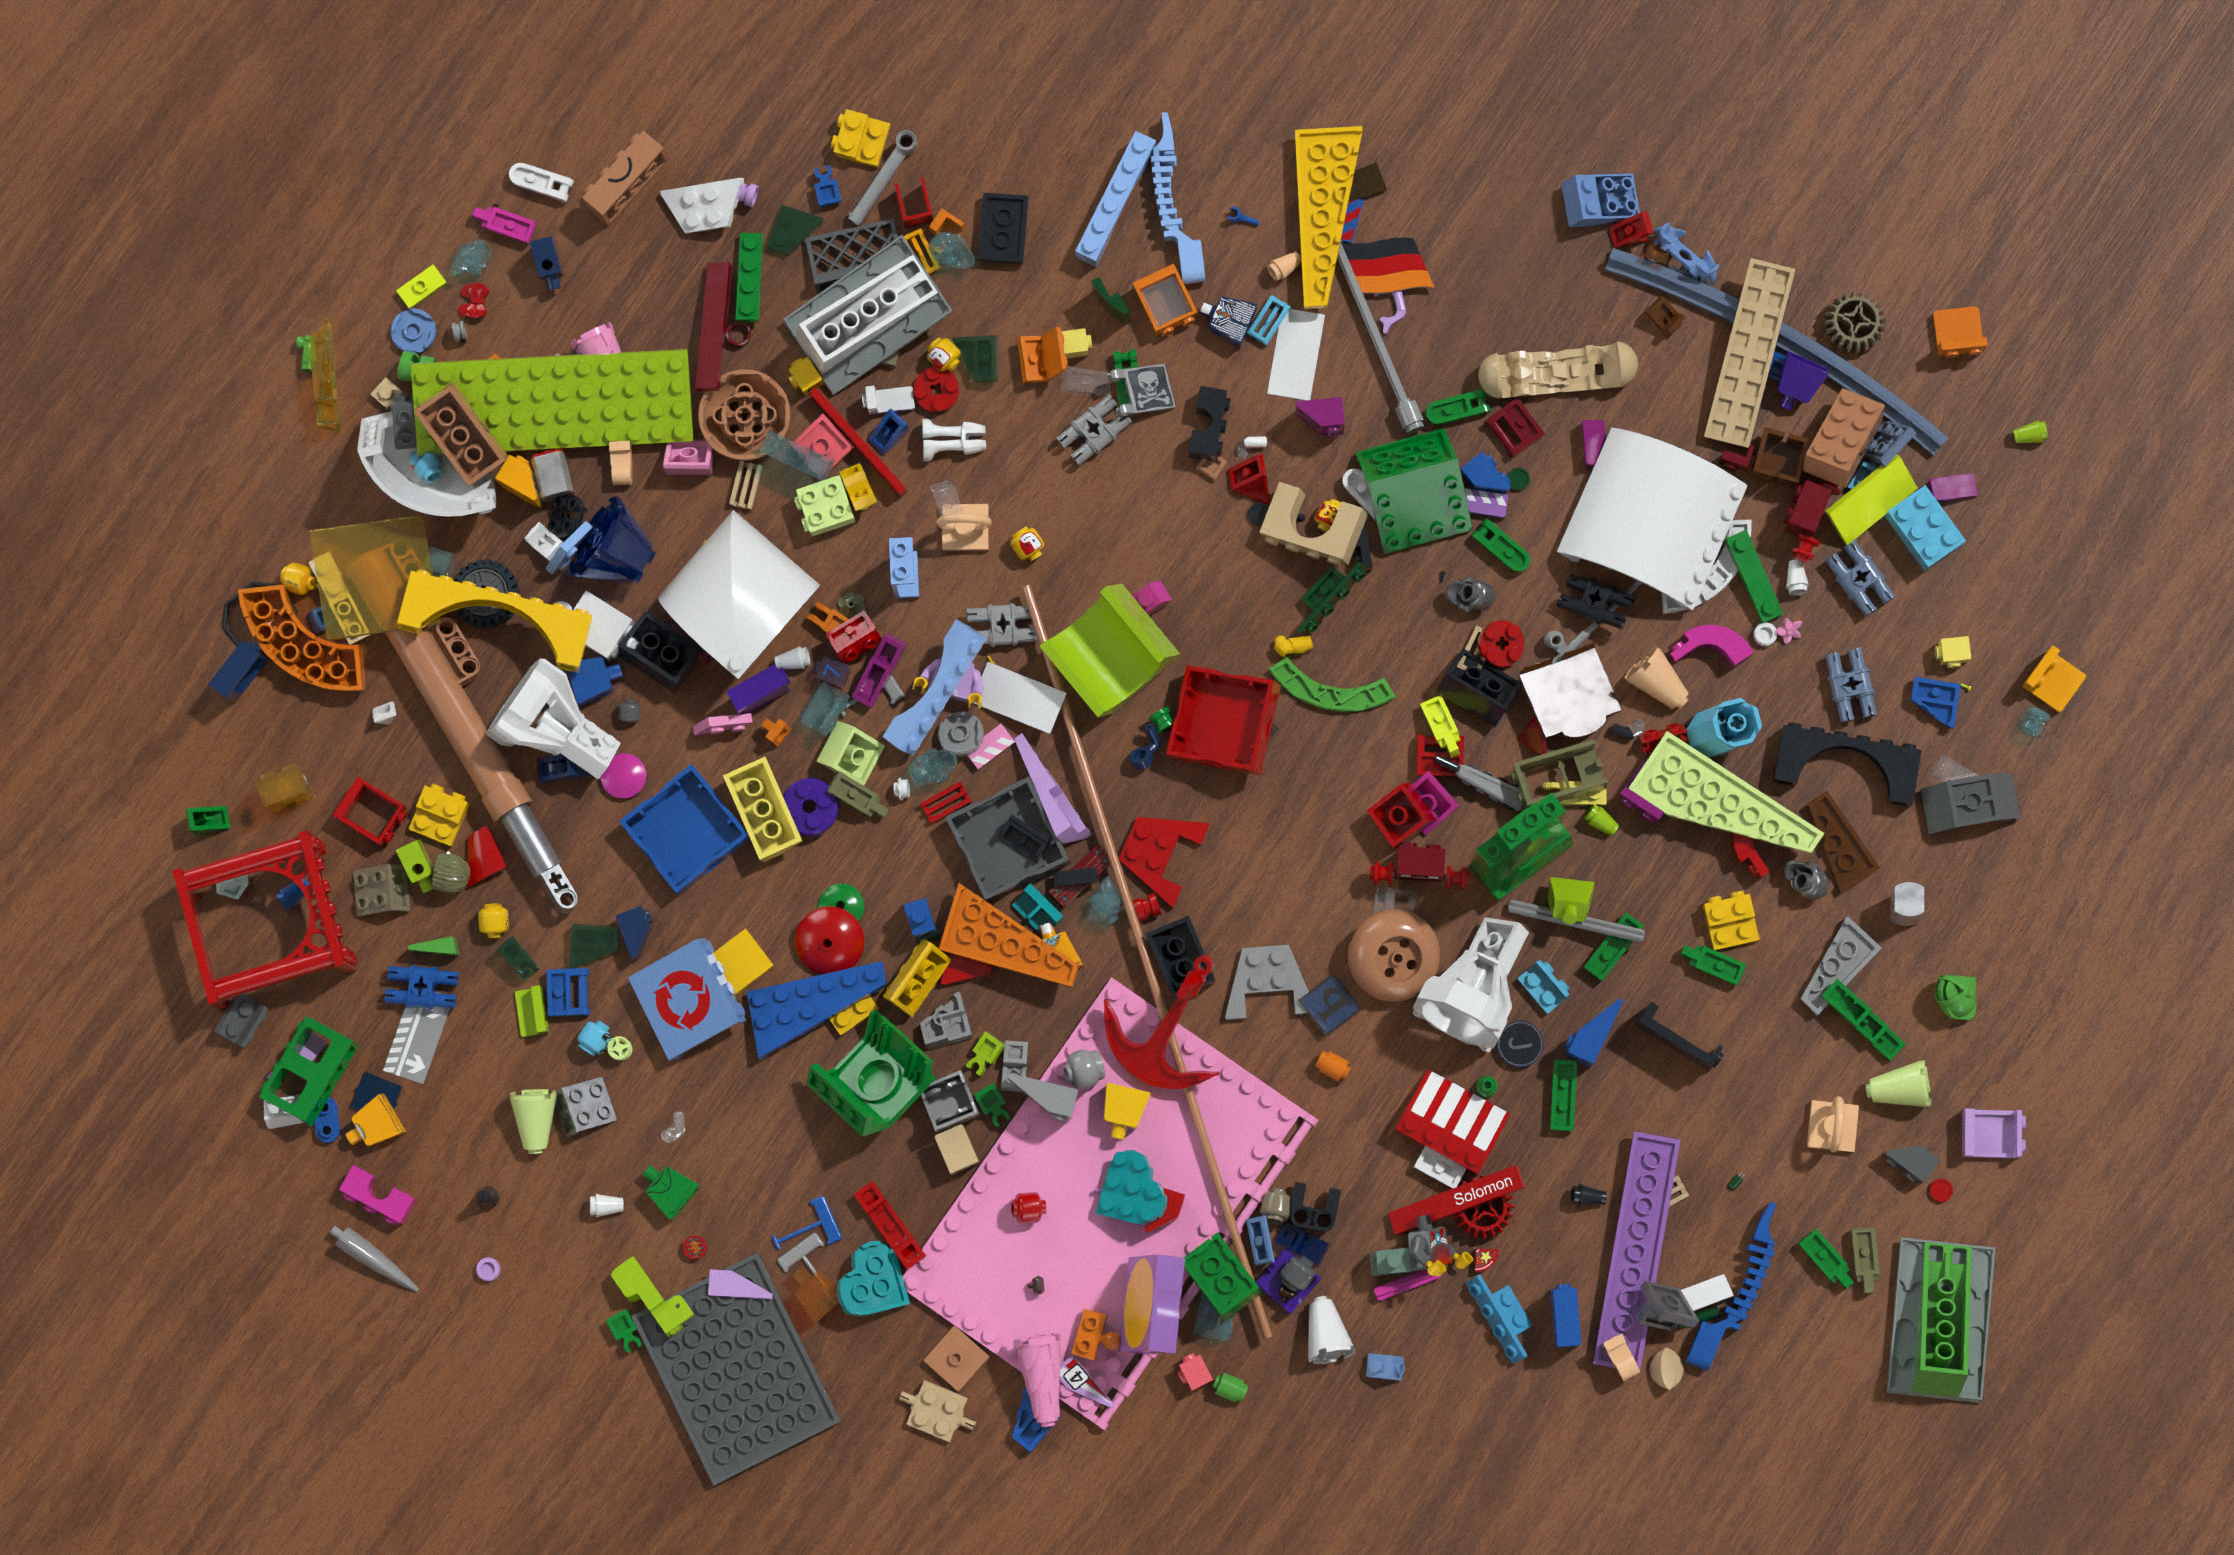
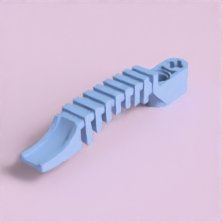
M1163 112V136L1159 144L1153 148L1154 156H1151L1152 177L1157 210H1159V220H1161V230L1164 231L1165 242L1175 241L1178 244L1183 283L1206 282L1201 240H1192L1179 230L1183 229L1182 218H1177V209L1173 208L1171 177H1173V166H1177L1176 156H1168L1174 155V140L1168 113Z

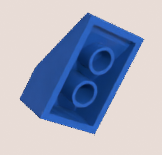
M1619 998L1578 1030L1575 1035L1571 1034L1564 1046V1049L1568 1050L1565 1056L1591 1068L1624 1000Z

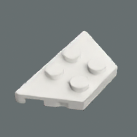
M744 178L663 190L660 193L685 233L725 228L731 226L733 211L737 207L739 200L737 196L740 186L744 184Z

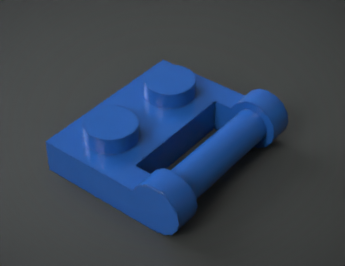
M589 968L547 970V1007L549 1017L590 1015L587 993ZM571 976H578L579 1008H572Z

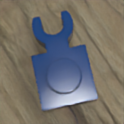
M826 165L827 173L825 175H820L818 168L814 169L816 178L821 182L814 184L820 208L842 203L837 179L830 180L832 177L830 165Z

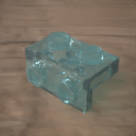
M821 682L799 718V722L813 731L827 736L834 729L839 714L846 709L850 696Z
M1202 1293L1193 1334L1229 1341L1233 1331L1234 1315L1223 1321Z

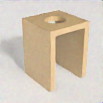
M960 1124L935 1135L936 1142L951 1175L979 1164V1160L963 1125Z

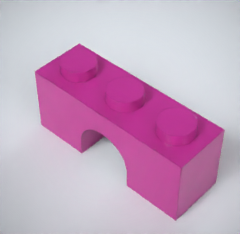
M353 1165L339 1189L344 1192L343 1197L353 1203H356L357 1200L365 1204L363 1208L373 1214L379 1211L385 1215L384 1220L395 1226L397 1222L404 1224L417 1199L394 1187L388 1197L381 1200L376 1199L372 1192V1186L377 1177Z

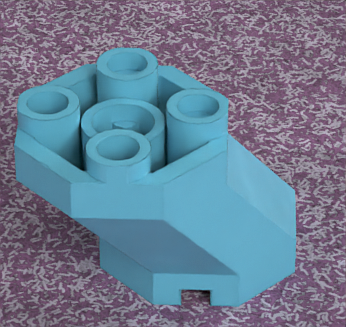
M1741 698L1725 701L1695 714L1686 732L1688 744L1709 759L1723 756L1726 753L1752 744L1762 727L1757 707L1746 703Z

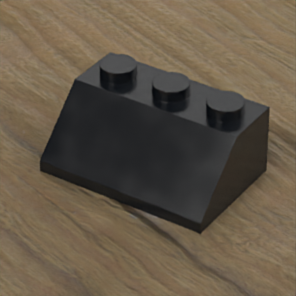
M645 611L619 644L618 657L675 694L689 675L702 648Z
M1463 648L1445 674L1436 692L1484 722L1496 727L1522 684ZM1463 656H1466L1463 665L1467 666L1465 671L1457 667ZM1478 664L1482 666L1481 670L1477 667Z
M1189 915L1145 933L1172 998L1178 997L1176 994L1187 973L1190 970H1194V961L1199 956L1205 955ZM1201 961V966L1207 968V964ZM1212 971L1208 974L1201 989L1216 983Z

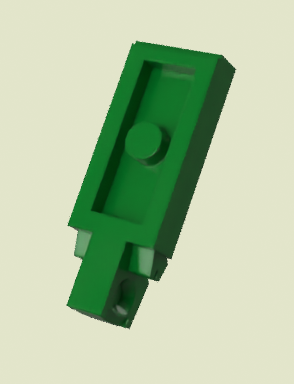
M1684 945L1680 953L1681 956L1691 960L1689 965L1694 966L1695 969L1735 986H1738L1747 965L1706 946L1697 945L1696 949Z
M1817 1228L1798 1243L1828 1280H1831L1833 1283L1839 1281L1845 1289L1854 1283L1846 1274L1850 1270L1847 1263Z

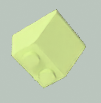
M837 721L817 762L835 773L837 771L844 773L864 786L885 746L854 726Z

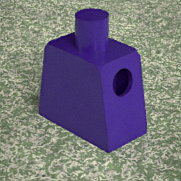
M1787 350L1777 382L1778 391L1784 394L1780 405L1792 410L1797 400L1808 403L1829 374L1827 367Z

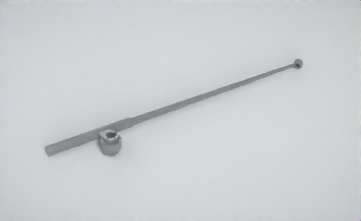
M1637 580L1625 593L1632 594L1642 582ZM1613 603L1608 610L1613 612L1620 605ZM1593 622L1568 645L1564 642L1562 633L1555 630L1548 631L1544 636V643L1547 647L1554 649L1558 653L1553 659L1552 664L1562 661L1561 656L1564 655V652L1577 649L1599 625ZM1556 636V641L1553 643L1552 638Z

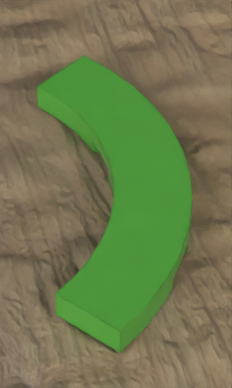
M1288 657L1268 669L1274 679L1291 695L1311 706L1328 711H1364L1386 704L1396 698L1384 677L1365 686L1341 689L1313 681L1303 674Z

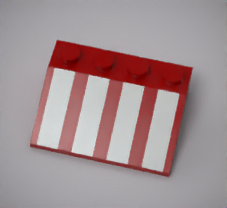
M1428 1069L1395 1131L1466 1168L1467 1171L1478 1175L1510 1113Z

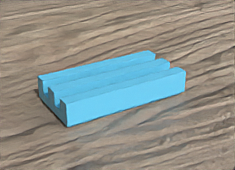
M1271 295L1248 330L1247 335L1254 337L1255 340L1267 346L1291 309V306ZM1272 303H1276L1275 308L1258 333L1254 332ZM1281 307L1284 308L1265 338L1262 337Z

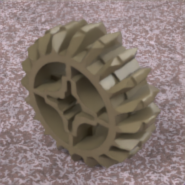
M1855 291L1851 292L1850 298L1847 293L1842 294V300L1836 297L1834 299L1835 304H1829L1828 306L1831 312H1826L1824 315L1827 319H1830L1824 322V326L1831 327L1826 331V335L1834 334L1830 341L1833 343L1838 340L1839 344L1837 347L1839 349L1842 348L1843 344L1847 345L1846 352H1850L1851 348L1854 347L1855 353H1859L1860 346H1862L1864 351H1867L1869 349L1868 343L1874 347L1877 344L1875 339L1881 340L1883 335L1880 332L1886 330V327L1882 324L1887 321V318L1880 316L1885 310L1882 308L1877 310L1880 302L1872 303V295L1865 299L1864 291L1860 293L1859 297H1856ZM1856 305L1852 313H1838L1847 306ZM1863 308L1870 313L1873 322L1863 315ZM1857 314V319L1860 323H1858V325L1855 327L1853 331L1854 325L1850 321H1852ZM1837 321L1847 328L1848 335H1845L1840 330ZM1867 329L1872 330V332L1865 337L1855 338L1857 331H1866Z

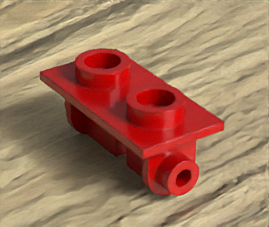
M1674 723L1667 725L1666 729L1663 730L1650 729L1645 731L1644 735L1638 736L1642 744L1645 743L1641 745L1643 754L1648 753V755H1651L1667 731L1683 742L1688 743L1687 734H1682L1686 733L1687 729L1683 724Z

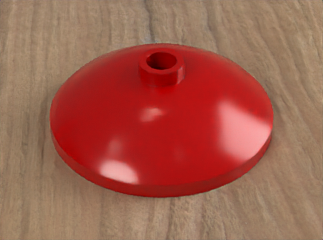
M834 906L820 907L811 911L800 922L795 935V947L800 960L808 969L820 975L853 968L860 960L865 946L864 932L859 921L847 910ZM825 939L831 940L832 945L830 947L824 945Z

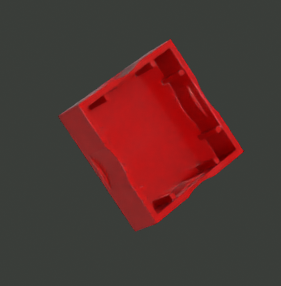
M1186 665L1179 695V710L1173 722L1166 755L1173 760L1261 776L1281 686L1276 681L1247 675H1229L1218 670Z

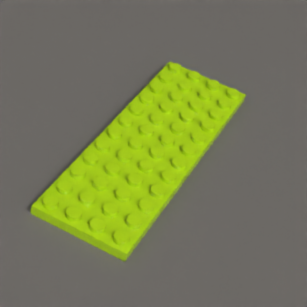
M688 349L411 363L414 410L421 403L454 381L504 451L609 446V442L630 441V445L694 441ZM414 413L418 456L424 455L427 452L435 455L444 454Z

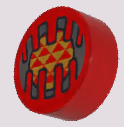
M690 1236L683 1244V1251L691 1259H700L706 1254L707 1244L699 1236Z

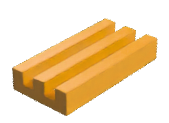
M921 228L903 236L906 241L911 239L929 275L941 270ZM915 236H920L934 265L933 267H929Z

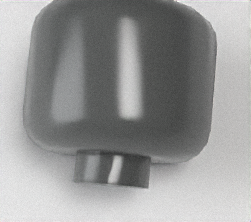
M625 699V702L619 703L618 719L620 721L638 722L641 719V705L634 702L635 699Z

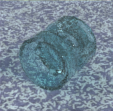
M2029 706L2026 712L2027 718L2022 721L2019 728L2029 735L2041 737L2043 733L2042 727L2048 722L2050 715L2039 708Z

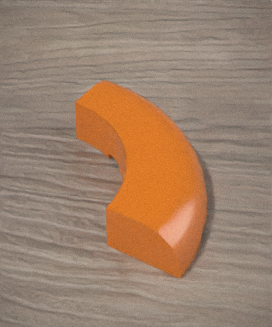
M284 584L238 589L242 613L251 634L266 655L279 667L292 676L317 687L339 691L365 690L366 679L363 648L359 645L328 642L308 631L295 614L289 591L286 590Z

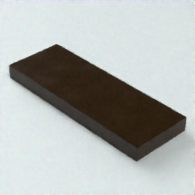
M1377 163L1355 170L1349 202L1387 190Z

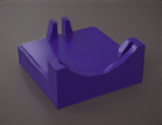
M1285 1248L1276 1258L1275 1262L1258 1279L1256 1284L1291 1315L1321 1280V1277L1316 1274L1305 1290H1298L1295 1297L1291 1300L1287 1298L1285 1302H1282V1296L1279 1295V1286L1283 1285L1281 1282L1283 1278L1280 1272L1291 1257H1296Z

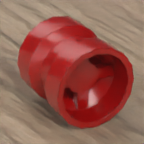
M1155 893L1147 895V900L1140 898L1132 900L1140 922L1147 920L1150 914L1155 917L1162 915Z

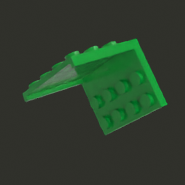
M1444 428L1355 452L1357 462L1369 488L1384 554L1473 530L1458 458Z

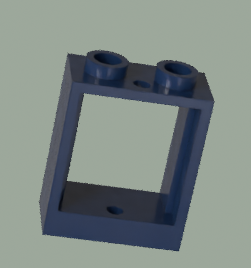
M242 640L208 685L225 698L237 702L269 661V658L264 655L265 652L257 643L253 641L247 643Z

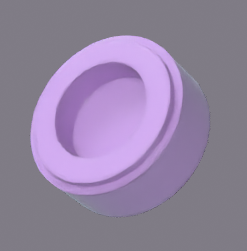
M487 1257L478 1262L476 1272L482 1280L493 1281L500 1275L501 1267L497 1260Z

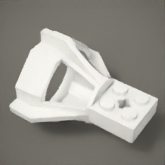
M541 658L528 669L486 732L487 736L500 745L509 747L515 744L524 745L552 753L554 756L561 753L597 779L608 768L621 744L612 735L607 734L593 722L584 718V714H581L566 674L547 660ZM545 703H547L550 707L541 715L536 723V728L530 727Z
M1485 917L1469 950H1465L1462 956L1440 977L1432 976L1425 982L1413 1006V1015L1417 1018L1425 1019L1434 1028L1466 1044L1476 1045L1483 1051L1490 1052L1492 1048L1494 1049L1512 1009L1506 977L1529 932L1519 922Z

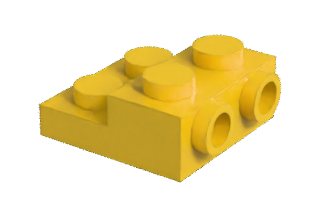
M846 109L845 114H840L837 127L840 128L838 136L834 135L831 142L834 156L878 168L891 124L869 118L866 114Z
M431 784V787L425 785L416 805L417 810L409 830L453 847L470 804L465 801L466 797L453 792L451 796L443 793V787Z
M1744 891L1731 893V898L1724 900L1721 899V896L1708 898V903L1703 905L1713 950H1721L1760 940L1750 894L1744 895Z

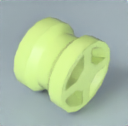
M621 1036L612 1038L607 1046L609 1055L618 1061L628 1059L633 1051L631 1043Z

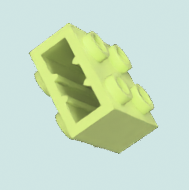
M840 475L796 489L798 496L794 497L798 511L803 509L805 518L801 520L805 532L810 531L812 537L856 522Z

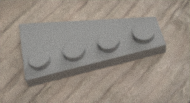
M1848 916L1845 918L1800 998V1001L1816 1016L1828 1005L1821 995L1832 983L1838 979L1846 986L1881 949Z

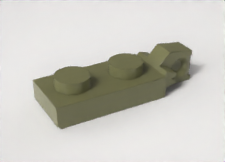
M840 771L836 772L826 790L829 794L869 817L875 814L885 818L889 811L888 808L879 803L881 798L878 797V794Z
M1875 1227L1851 1229L1855 1276L1857 1282H1862L1863 1294L1874 1293L1873 1281H1878V1275L1880 1274Z

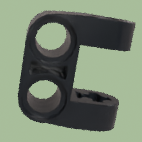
M1295 1182L1290 1215L1292 1224L1297 1228L1319 1232L1331 1230L1338 1211L1341 1189L1329 1188L1326 1210L1303 1206L1306 1183ZM1297 1211H1304L1307 1214L1308 1219L1305 1223H1297L1295 1221L1294 1214ZM1320 1215L1330 1217L1331 1223L1328 1227H1320L1318 1225L1317 1219Z

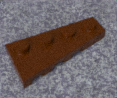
M1828 791L1808 803L1816 828L1824 833L1821 842L1842 894L1880 867Z

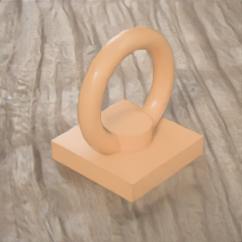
M942 504V516L936 522L938 527L942 528V550L989 551V527L992 524L989 518V505Z
M1840 1096L1835 1097L1833 1102L1812 1100L1807 1147L1826 1149L1831 1152L1843 1151L1854 1153L1859 1105L1844 1104V1100Z

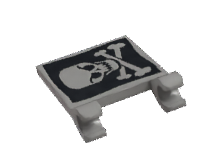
M1165 364L1130 369H1114L1107 374V379L1110 383L1120 380L1125 381L1130 404H1122L1116 409L1117 417L1175 408Z

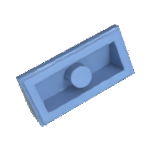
M1266 1215L1247 1219L1255 1266L1275 1262Z

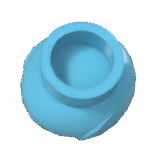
M413 452L410 455L409 462L417 477L425 479L427 483L434 482L441 477V461L435 454L427 452L424 455L418 456L417 452Z

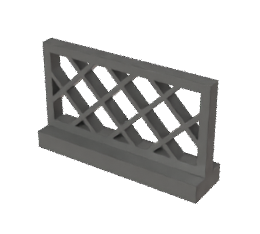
M894 218L805 238L817 293H821L859 266L856 265L857 263L862 264L863 261L860 258L865 251L873 255L876 254L877 251L869 247L874 238L884 243L881 249L890 244L893 238L894 240L897 239L898 235ZM891 226L892 233L888 239L878 235L881 228ZM866 232L871 235L865 245L856 240L859 233ZM843 237L849 240L843 249L833 245L837 238ZM821 242L826 247L821 254H818L812 250L811 244ZM852 243L862 248L856 257L847 253ZM830 248L840 253L834 262L824 257ZM843 256L853 260L847 268H842L838 265ZM821 261L831 266L827 272L817 274L816 268Z

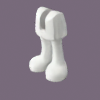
M922 419L923 439L937 436L961 437L958 440H923V460L925 462L931 461L934 454L939 451L957 450L963 451L966 455L985 450L986 440H969V436L985 435V426L963 422L962 426L946 427L935 425L929 419Z

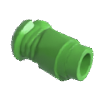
M305 335V337L298 336L296 347L303 349L301 371L314 373L318 364L316 354L318 342L309 335Z

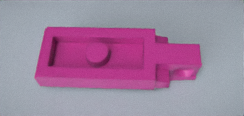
M475 207L472 214L474 219L483 222L481 226L487 230L528 245L537 226V222L497 207H488L487 211Z

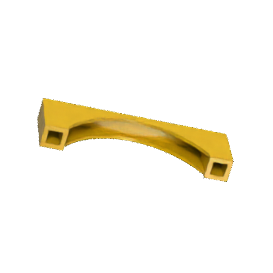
M424 570L411 571L397 621L398 629L421 634V630L426 625L453 610L471 606L497 607L521 616L542 634L555 655L557 668L579 673L592 624V615L588 611L583 609H575V611L566 609L565 605L553 603V605L545 604L543 600L538 598H530V600L521 598V595L514 592L500 593L498 589L487 586L485 589L476 587V584L469 581L459 583L453 581L448 576H431L429 572Z

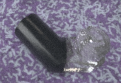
M1635 719L1633 723L1626 727L1614 723L1610 734L1626 740H1632L1644 732L1645 723L1642 719Z

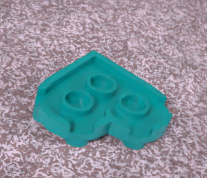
M1135 1150L1119 1151L1115 1153L1108 1168L1096 1214L1137 1225H1150L1158 1217L1161 1218L1167 1207V1196L1164 1194L1161 1184L1153 1180V1168L1150 1166L1146 1155Z
M870 1241L859 1246L851 1255L852 1271L846 1273L837 1281V1299L844 1313L854 1316H867L909 1305V1298L894 1250L881 1244L880 1241Z

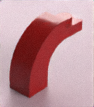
M1732 833L1731 844L1737 863L1741 864L1747 860L1749 864L1746 866L1753 877L1757 875L1761 879L1766 876L1769 870L1756 852L1753 838Z

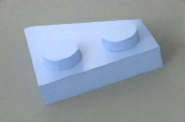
M587 521L559 547L545 568L549 573L553 575L558 569L562 571L571 561L569 559L578 550L577 546L592 529V526Z

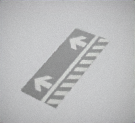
M417 986V989L421 993L423 989H427L421 986ZM405 1007L383 1071L423 1084L450 1008L435 1007L429 1010L428 1008Z

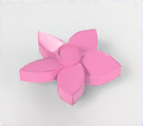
M1785 618L1784 626H1780L1775 632L1782 636L1784 643L1787 644L1791 641L1792 637L1801 638V634L1797 629L1801 626L1802 621L1791 623L1788 618Z

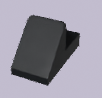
M1365 522L1354 551H1360V553H1356L1357 563L1361 562L1367 565L1369 568L1366 572H1370L1373 566Z

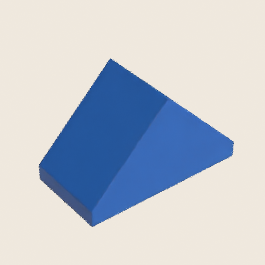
M889 409L868 440L885 455L909 432V428L905 421L892 409Z

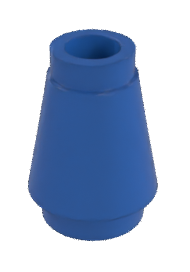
M303 878L304 885H309L308 882ZM294 882L280 889L276 898L288 910L290 907L294 908L305 895Z

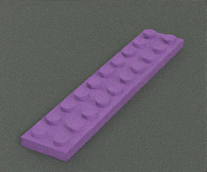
M1633 1132L1593 1364L1614 1368L1602 1343L1622 1333L1639 1370L1641 1369L1648 1326L1639 1324L1635 1318L1647 1302V1298L1640 1286L1645 1280L1656 1283L1681 1140Z

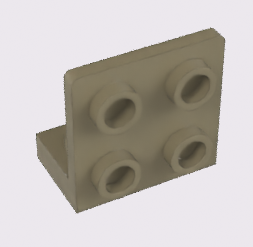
M385 864L354 870L357 916L387 911H410L408 878L403 865Z

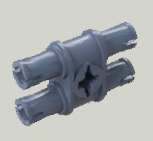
M1854 540L1843 548L1855 563L1853 569H1848L1837 552L1832 557L1827 558L1825 562L1836 575V583L1841 585L1849 596L1848 599L1854 600L1864 614V617H1867L1877 609L1865 593L1867 588H1873L1883 604L1892 600L1896 595L1884 581L1885 575L1881 574L1873 563V558L1866 556L1857 541ZM1867 574L1863 581H1856L1854 583L1857 576Z
M1862 647L1847 651L1852 671L1849 673L1843 672L1839 652L1825 655L1830 674L1827 681H1830L1833 694L1832 701L1837 704L1840 723L1855 720L1850 700L1855 697L1860 701L1863 718L1877 716L1872 696L1875 689L1872 688L1869 676L1870 669L1865 666ZM1849 680L1852 684H1858L1854 687L1853 690L1851 689V687L1845 686L1849 682Z

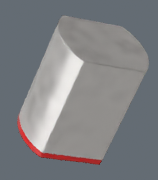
M556 448L555 450L531 456V464L542 502H550L559 496L563 497L568 494H574L564 450Z
M1904 882L1896 885L1890 897V921L1899 926H1913L1919 923L1924 913V887L1913 882Z

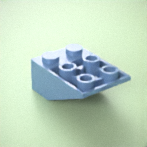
M1633 174L1574 175L1561 183L1569 227H1588L1620 222L1640 213Z

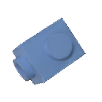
M1368 1353L1366 1377L1402 1380V1375L1405 1371L1404 1357Z

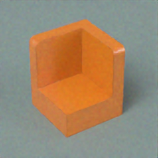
M942 208L929 226L932 234L951 246L955 245L966 229L964 222Z

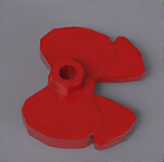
M468 283L462 288L461 295L471 298V303L459 306L460 314L463 317L480 319L486 316L487 309L484 305L485 298L490 293L488 286L482 283Z

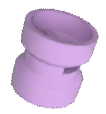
M745 183L741 185L737 196L738 202L744 201L746 206L753 207L757 199L759 186L755 184L747 186Z

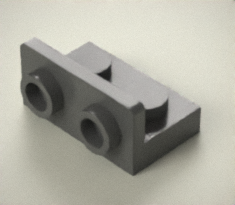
M245 994L234 996L214 1031L245 1048L252 1041L258 1025L264 1021L268 1008Z

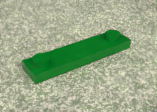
M1747 529L1725 538L1724 541L1760 622L1764 623L1782 615L1783 611Z

